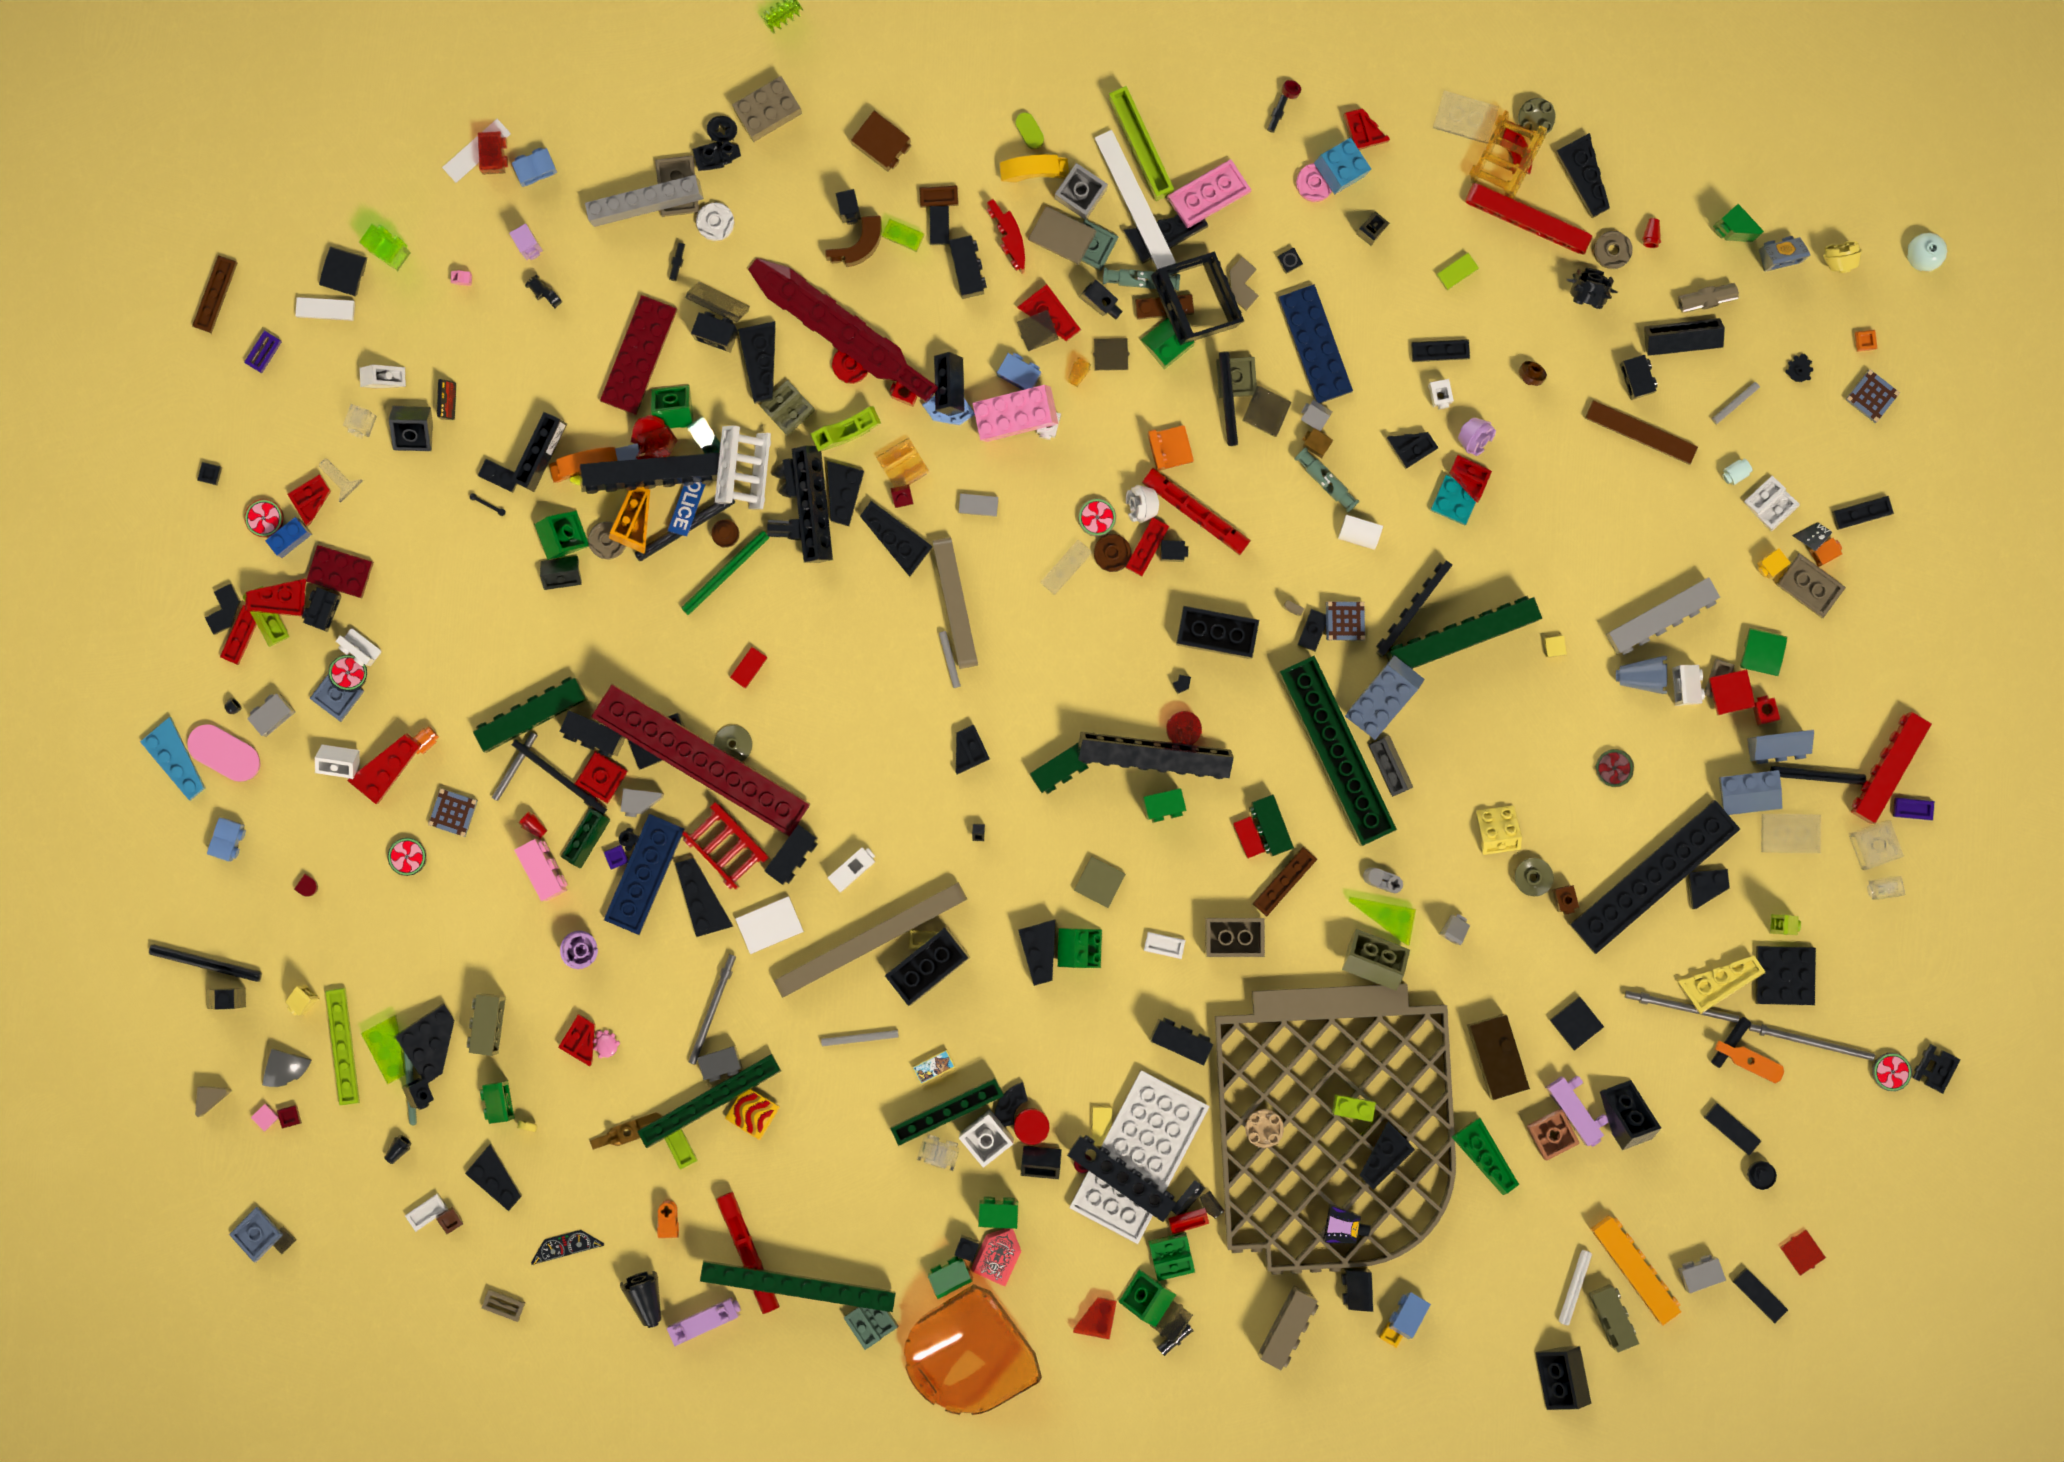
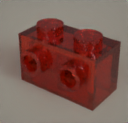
M501 131L478 133L480 172L483 175L506 173L505 168L508 167V157L505 156L504 149H507V138L503 136Z

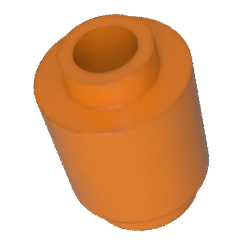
M429 726L426 729L423 728L413 737L422 745L417 754L420 752L425 754L439 738L437 733Z

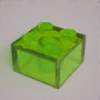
M371 224L359 241L367 251L396 271L401 268L411 253L407 249L408 245L396 235L392 238V234L381 225L376 227Z

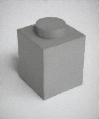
M1313 400L1311 404L1306 403L1301 411L1304 414L1301 420L1321 431L1333 411Z

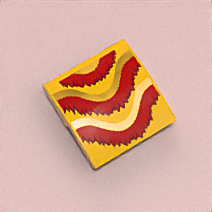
M750 1089L738 1096L725 1119L758 1140H761L780 1106Z

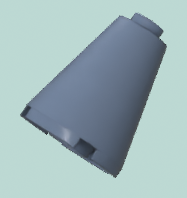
M1667 656L1620 666V670H1616V682H1620L1621 686L1667 694V690H1663L1664 687H1667V664H1663V660H1667Z

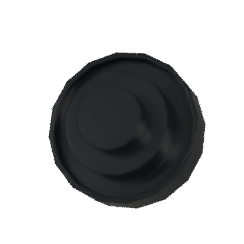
M1757 1161L1748 1168L1747 1179L1756 1189H1769L1776 1182V1170L1768 1162Z

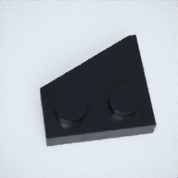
M1429 432L1388 436L1386 438L1405 469L1438 449Z
M974 725L956 732L955 772L957 775L990 760Z
M1728 869L1699 871L1688 874L1692 909L1699 908L1730 888Z

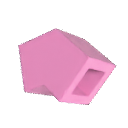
M460 270L451 271V283L471 286L472 273Z

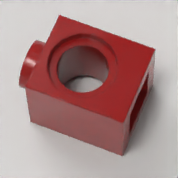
M893 382L890 389L892 399L914 407L918 396L911 391L907 396H901L899 390L904 388V386L898 382Z
M1768 695L1758 697L1757 702H1755L1756 707H1753L1757 725L1780 720L1775 697L1770 699ZM1764 704L1769 707V713L1767 715H1765L1762 712V706Z

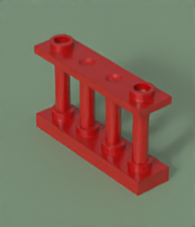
M715 802L710 806L713 810L711 812L712 815L691 835L684 831L682 833L685 837L683 841L690 848L694 846L725 878L723 882L729 889L734 888L737 890L739 886L736 884V881L756 862L762 861L765 863L770 857ZM722 819L726 824L724 826L725 829L703 849L696 840L716 820ZM735 833L739 837L738 843L716 863L709 854L727 836ZM748 847L752 851L751 857L729 876L722 868L743 848Z

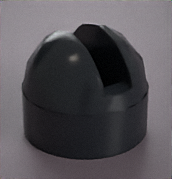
M232 697L224 706L228 714H236L242 709L240 703Z

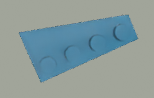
M169 717L140 742L187 799L192 800L205 789V786L190 759L188 750L185 748L179 732L176 730L172 717Z

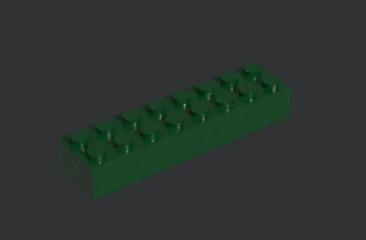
M1527 595L1514 601V605H1511L1509 602L1497 607L1496 612L1490 609L1479 614L1477 619L1474 616L1464 619L1459 626L1454 623L1443 628V632L1439 633L1438 630L1425 635V639L1421 640L1420 637L1409 640L1407 642L1408 645L1404 647L1402 643L1389 649L1390 652L1386 656L1388 662L1393 656H1396L1413 669L1542 619V615L1535 597L1529 599Z

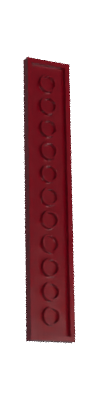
M613 683L591 716L787 836L792 834L810 806V803Z

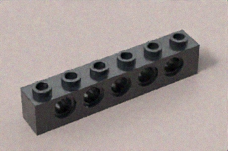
M816 446L793 448L792 459L804 563L833 560L822 453L818 451Z
M1080 1135L1067 1153V1156L1164 1222L1176 1204V1201L1173 1200L1175 1196L1166 1190L1164 1193L1157 1189L1158 1184L1150 1179L1147 1182L1141 1178L1143 1175L1135 1168L1131 1171L1126 1167L1127 1163L1119 1157L1115 1160L1110 1156L1111 1152L1103 1146L1098 1148L1094 1145L1095 1141L1087 1135L1084 1137ZM1087 1150H1094L1096 1157L1088 1160L1085 1157ZM1110 1161L1112 1168L1109 1171H1104L1101 1168L1102 1162ZM1120 1172L1128 1174V1179L1125 1182L1118 1181L1117 1175ZM1136 1183L1144 1185V1190L1141 1193L1133 1191V1186ZM1152 1194L1159 1195L1160 1201L1157 1204L1149 1202V1197Z

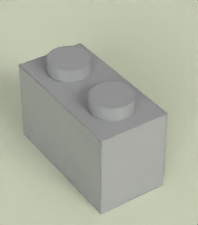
M280 694L269 695L264 700L265 704L254 708L250 712L251 716L247 718L261 736L267 737L295 713L294 709Z
M1706 1255L1701 1257L1699 1262L1694 1263L1690 1261L1682 1264L1683 1267L1679 1268L1678 1271L1688 1293H1693L1726 1281L1717 1257Z

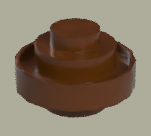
M1525 361L1519 368V375L1527 385L1540 386L1546 380L1547 373L1545 369L1536 362Z
M723 519L714 524L711 536L718 546L729 548L734 546L739 540L740 531L733 521Z

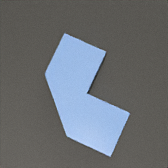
M935 396L927 403L922 404L932 420L960 426L975 415L965 398V412L952 416L935 411Z

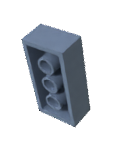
M1393 656L1351 706L1345 717L1376 740L1416 693L1425 679L1396 656Z

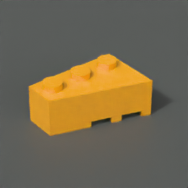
M637 487L635 490L628 491L609 534V539L643 554L646 547L650 489Z

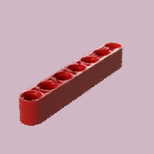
M1473 183L1465 199V202L1472 207L1578 254L1584 255L1593 237L1586 231L1480 184Z

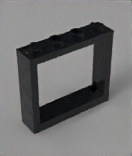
M1215 251L1159 268L1150 275L1180 345L1236 328L1244 322L1242 312L1237 305L1235 295L1231 291L1228 279L1222 270ZM1204 265L1228 322L1193 333L1169 276Z

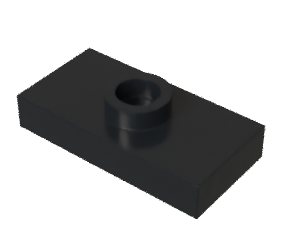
M1313 609L1310 610L1297 645L1316 652L1326 626V614Z

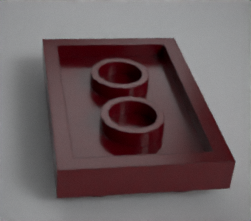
M317 545L306 582L362 599L374 562Z

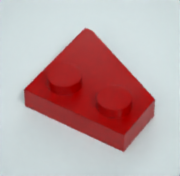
M1363 108L1346 112L1343 115L1350 138H1352L1359 150L1390 141L1389 136H1385L1380 131L1378 124L1370 119L1368 113Z
M319 474L287 495L305 525L309 526L331 493V490L322 475Z
M578 1014L558 1048L590 1067L593 1061L596 1024Z

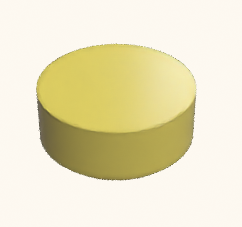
M518 1121L517 1128L536 1132L537 1124Z

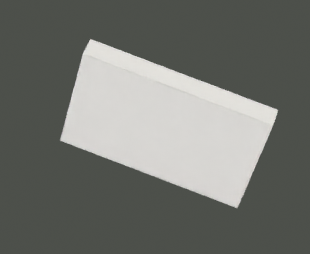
M789 896L736 918L750 954L804 932Z

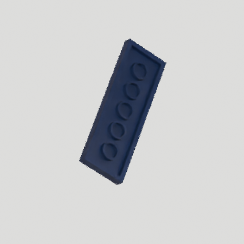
M1315 284L1279 296L1280 305L1315 401L1321 404L1352 393L1351 383Z
M648 815L604 921L640 935L682 838V833L685 831L684 828L654 815Z

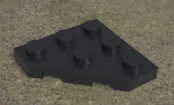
M444 1004L394 1035L421 1079H425L427 1084L443 1074L455 1021Z

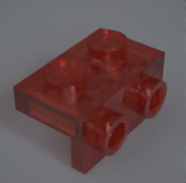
M669 426L639 434L637 439L642 447L636 459L669 456L678 441Z

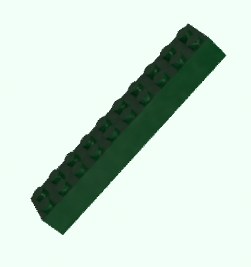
M1315 655L1278 672L1359 846H1364L1396 831L1397 828Z

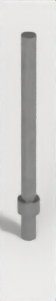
M729 954L725 967L721 969L719 974L721 976L688 1061V1063L693 1065L697 1062L727 980L731 978L733 973L731 970L736 959L734 955Z
M1627 990L1625 992V998L1639 1001L1641 1004L1647 1005L1650 1003L1699 1014L1694 1005L1650 996L1649 993L1641 992V994ZM1712 1009L1699 1014L1735 1023L1739 1021V1015Z

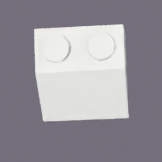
M1679 665L1672 668L1675 706L1701 704L1705 698L1704 689L1701 688L1700 681L1703 680L1702 669H1699V665Z

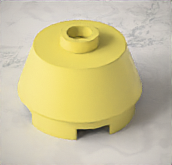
M1846 241L1844 244L1835 246L1831 244L1825 247L1823 257L1831 271L1846 273L1859 266L1862 249L1857 241Z

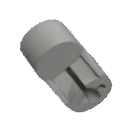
M1370 867L1363 874L1364 881L1367 884L1386 892L1398 893L1403 888V881L1400 877L1381 869Z

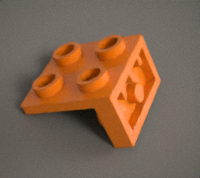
M1184 425L1158 432L1156 430L1148 431V439L1157 471L1189 464L1194 461Z

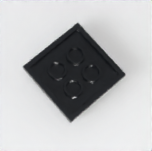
M1756 946V959L1765 970L1763 975L1756 978V1004L1815 1005L1816 948Z

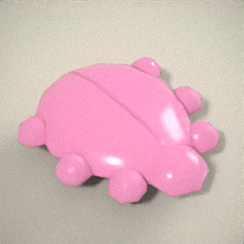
M600 1030L595 1034L597 1038H594V1043H596L594 1050L598 1051L599 1058L613 1056L617 1051L618 1045H620V1042L614 1038L615 1034H608V1030H605L604 1033Z

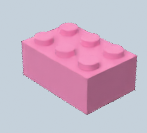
M534 839L514 850L541 901H548L567 891L566 886L568 883L563 875H559L557 871L559 866L554 858H550L548 854L550 849L545 841L542 842L541 839Z

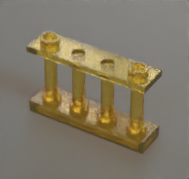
M1505 110L1503 115L1498 116L1495 123L1497 127L1478 164L1473 165L1469 175L1471 176V183H1476L1479 177L1503 188L1505 196L1514 199L1547 135V128L1539 126L1537 131H1531L1509 121V111ZM1504 127L1530 138L1531 143L1529 147L1523 148L1501 138L1500 135ZM1495 144L1520 154L1522 157L1520 164L1517 163L1515 165L1491 154ZM1489 161L1512 171L1514 176L1511 181H1505L1482 171L1486 162Z

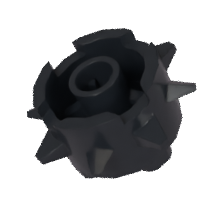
M1585 268V271L1578 269L1577 273L1572 275L1574 279H1567L1566 281L1573 284L1570 291L1574 297L1573 302L1580 305L1586 303L1596 309H1602L1607 300L1612 298L1610 293H1618V291L1612 289L1613 278L1609 277L1608 279L1603 276V271Z

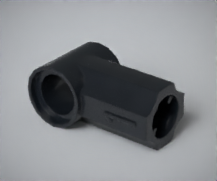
M789 519L788 521L768 520L767 536L801 540L799 519Z

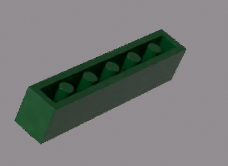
M568 677L561 681L562 685L556 688L551 686L544 690L545 694L539 697L534 695L527 699L528 703L522 706L521 704L515 705L510 708L511 712L505 715L504 713L498 714L493 717L494 721L488 724L484 722L476 726L477 730L473 731V734L482 751L488 753L588 700L578 679Z
M995 1077L906 1119L890 1129L898 1146L995 1101L1003 1097L1004 1094Z

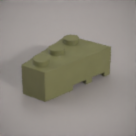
M1609 1284L1590 1292L1589 1296L1610 1347L1619 1353L1638 1345L1639 1341L1636 1337V1331L1628 1320V1312L1619 1300L1621 1299L1619 1290Z

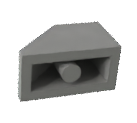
M623 788L621 812H625V816L637 817V814H643L660 801L664 794Z
M1459 914L1457 916L1451 915L1439 935L1455 945H1461L1470 925L1466 923L1467 919Z

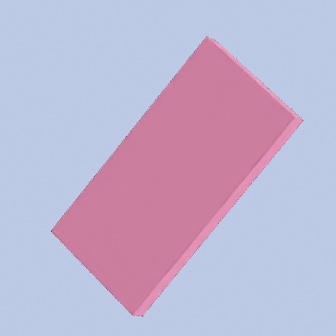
M1230 159L1167 195V199L1188 229L1249 194L1251 188Z

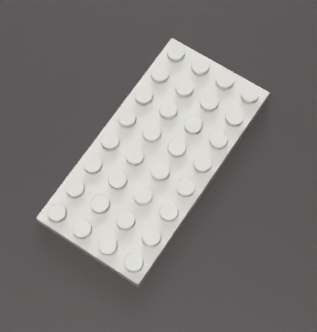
M1141 1070L1102 1146L1111 1152L1110 1156L1115 1160L1119 1157L1125 1161L1128 1169L1132 1171L1135 1168L1143 1174L1141 1178L1147 1182L1150 1179L1158 1184L1157 1189L1164 1193L1210 1106ZM1104 1161L1101 1164V1168L1104 1171H1109L1112 1168V1163ZM1090 1171L1086 1174L1069 1207L1137 1244L1153 1216ZM1120 1172L1117 1175L1118 1181L1125 1182L1128 1179V1174ZM1136 1183L1133 1186V1191L1136 1193H1141L1144 1190V1185L1141 1183ZM1152 1194L1149 1197L1151 1204H1157L1160 1201V1197L1157 1194Z

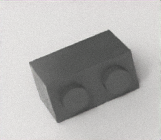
M736 1045L697 1058L703 1079H709V1082L721 1079L720 1075L725 1073L728 1076L738 1074V1069L743 1068Z

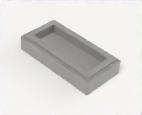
M960 494L959 513L997 517L998 497Z

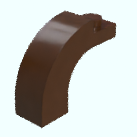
M881 216L862 217V235L859 241L849 248L825 250L827 261H830V263H841L842 260H845L846 267H852L870 258L881 240Z

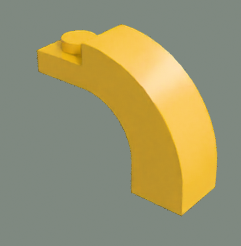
M1044 154L1022 156L1000 162L1001 181L1017 183L1036 177L1065 179L1069 174L1068 158Z

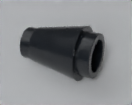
M403 1135L395 1137L384 1156L385 1160L390 1164H394L410 1150V1140Z

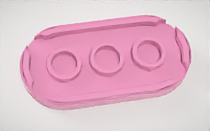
M201 725L195 728L189 735L187 745L191 756L229 779L238 782L247 781L258 773L261 763L257 750L214 725Z

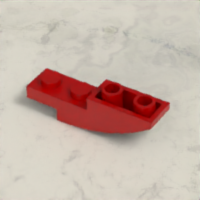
M992 199L987 202L988 209L986 211L991 219H996L998 223L996 227L1001 235H1006L1001 238L1002 244L1000 247L1005 255L1009 254L1012 258L1010 262L1016 271L1019 270L1022 274L1025 272V249L1020 229L1011 211L1003 214L995 200Z

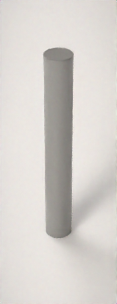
M1754 382L1715 415L1712 421L1718 424L1760 388L1758 383Z
M946 631L940 632L939 636L953 688L961 687Z

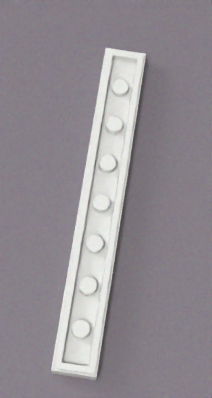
M1110 130L1095 137L1100 152L1157 270L1175 264L1176 261L1113 131Z

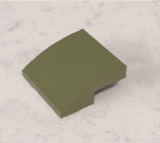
M788 380L773 393V400L765 401L760 405L787 436L815 411Z

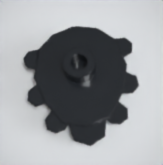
M1801 354L1800 357L1796 355L1793 362H1788L1789 369L1785 372L1795 382L1811 380L1809 375L1814 369L1810 367L1812 361L1807 360L1808 356L1805 354Z

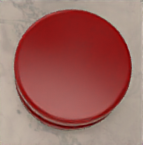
M1028 1108L1017 1115L1014 1121V1132L1021 1142L1028 1145H1036L1044 1141L1048 1136L1050 1129L1049 1120L1041 1110Z

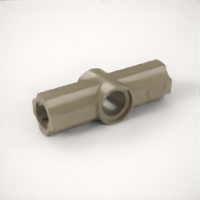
M1735 283L1719 287L1710 286L1700 289L1698 292L1679 296L1678 304L1682 313L1700 308L1709 309L1721 303L1739 299V292Z

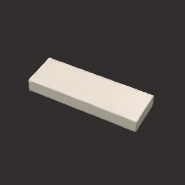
M297 297L295 316L299 318L354 321L355 301Z

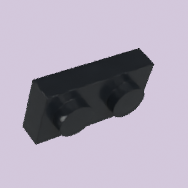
M485 459L478 477L512 493L517 486L516 483L510 481L514 474L513 471Z

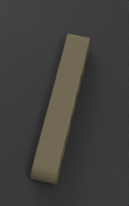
M947 537L933 540L959 669L978 666L952 539Z

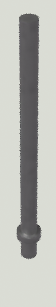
M1751 1023L1749 1026V1031L1757 1032L1761 1036L1769 1035L1871 1061L1875 1058V1053L1769 1028L1764 1024L1760 1026Z

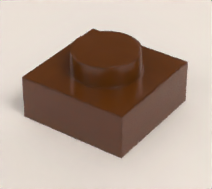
M453 1207L436 1217V1220L446 1234L463 1225L462 1219Z

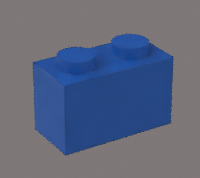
M295 517L265 541L278 557L283 558L310 537L312 533L300 519Z

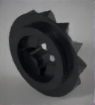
M716 116L708 122L707 135L710 136L712 141H717L718 144L731 140L734 141L737 135V125L729 117ZM719 125L723 130H725V135H723L721 132H718Z

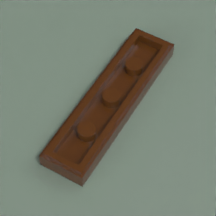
M218 255L192 327L212 334L238 262Z
M1302 847L1252 904L1267 917L1318 859Z

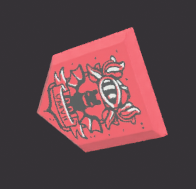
M1004 1228L987 1234L971 1267V1271L1002 1286H1006L1021 1253L1014 1229Z

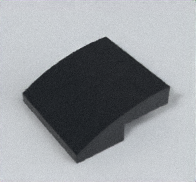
M331 246L323 266L319 285L356 296L361 277L364 276L368 257Z

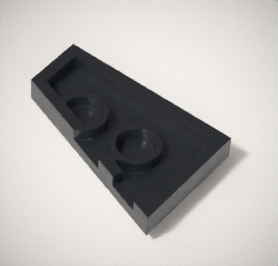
M827 461L831 522L850 527L864 471Z

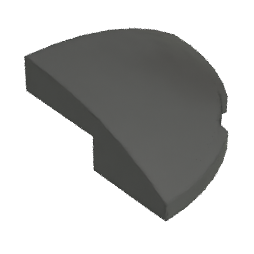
M271 1049L262 1085L267 1087L285 1086L288 1082L299 1079L306 1072L312 1060Z

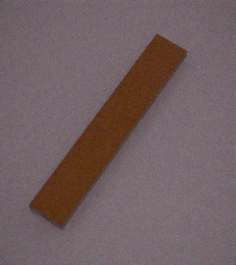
M1594 400L1585 419L1689 465L1698 449V446Z

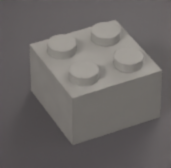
M1076 163L1055 193V200L1087 220L1107 191L1108 184Z

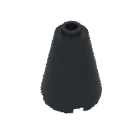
M647 1271L628 1277L626 1279L627 1283L624 1285L623 1282L620 1283V1288L642 1325L648 1328L657 1326L658 1322L661 1321L659 1281L655 1271H652L653 1274L648 1275Z

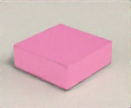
M264 1104L251 1117L263 1131H266L279 1119L278 1115L267 1104Z

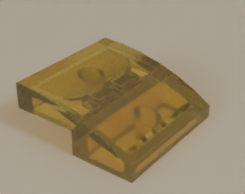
M909 437L876 457L894 487L910 485L930 473Z

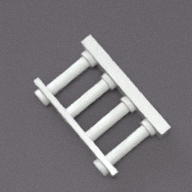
M722 426L715 503H732V499L749 502V509H763L771 433H757L756 437L739 434V426ZM738 442L755 445L754 456L737 453ZM736 461L753 464L752 475L735 472ZM734 480L751 483V493L746 494L733 491Z

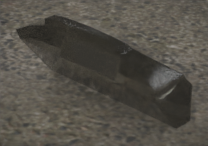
M1211 1191L1200 1197L1203 1208L1215 1219L1224 1212V1209Z

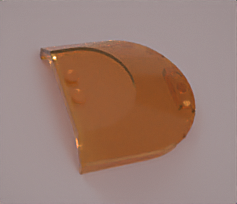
M975 1284L923 1315L913 1326L905 1342L904 1355L907 1363L905 1368L913 1386L928 1402L933 1405L936 1403L944 1407L945 1411L960 1415L963 1412L977 1415L988 1412L1038 1384L1042 1378L1035 1351L992 1292Z

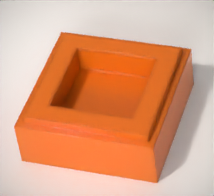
M1875 330L1855 332L1857 352L1878 349Z

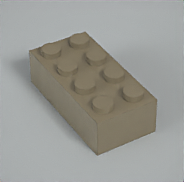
M1293 1286L1258 1352L1260 1360L1279 1370L1288 1366L1291 1360L1289 1355L1292 1349H1297L1300 1343L1298 1338L1301 1332L1305 1333L1309 1326L1307 1321L1310 1315L1314 1316L1318 1309V1301L1313 1295Z

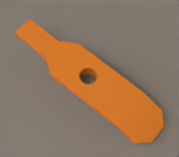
M1718 1041L1715 1050L1730 1056L1729 1058L1732 1059L1735 1065L1773 1083L1781 1081L1784 1068L1782 1065L1743 1046L1732 1047ZM1751 1057L1752 1063L1748 1064L1747 1060Z

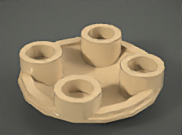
M1257 1110L1247 1119L1245 1126L1246 1136L1257 1147H1272L1278 1144L1283 1136V1122L1279 1115L1271 1110Z

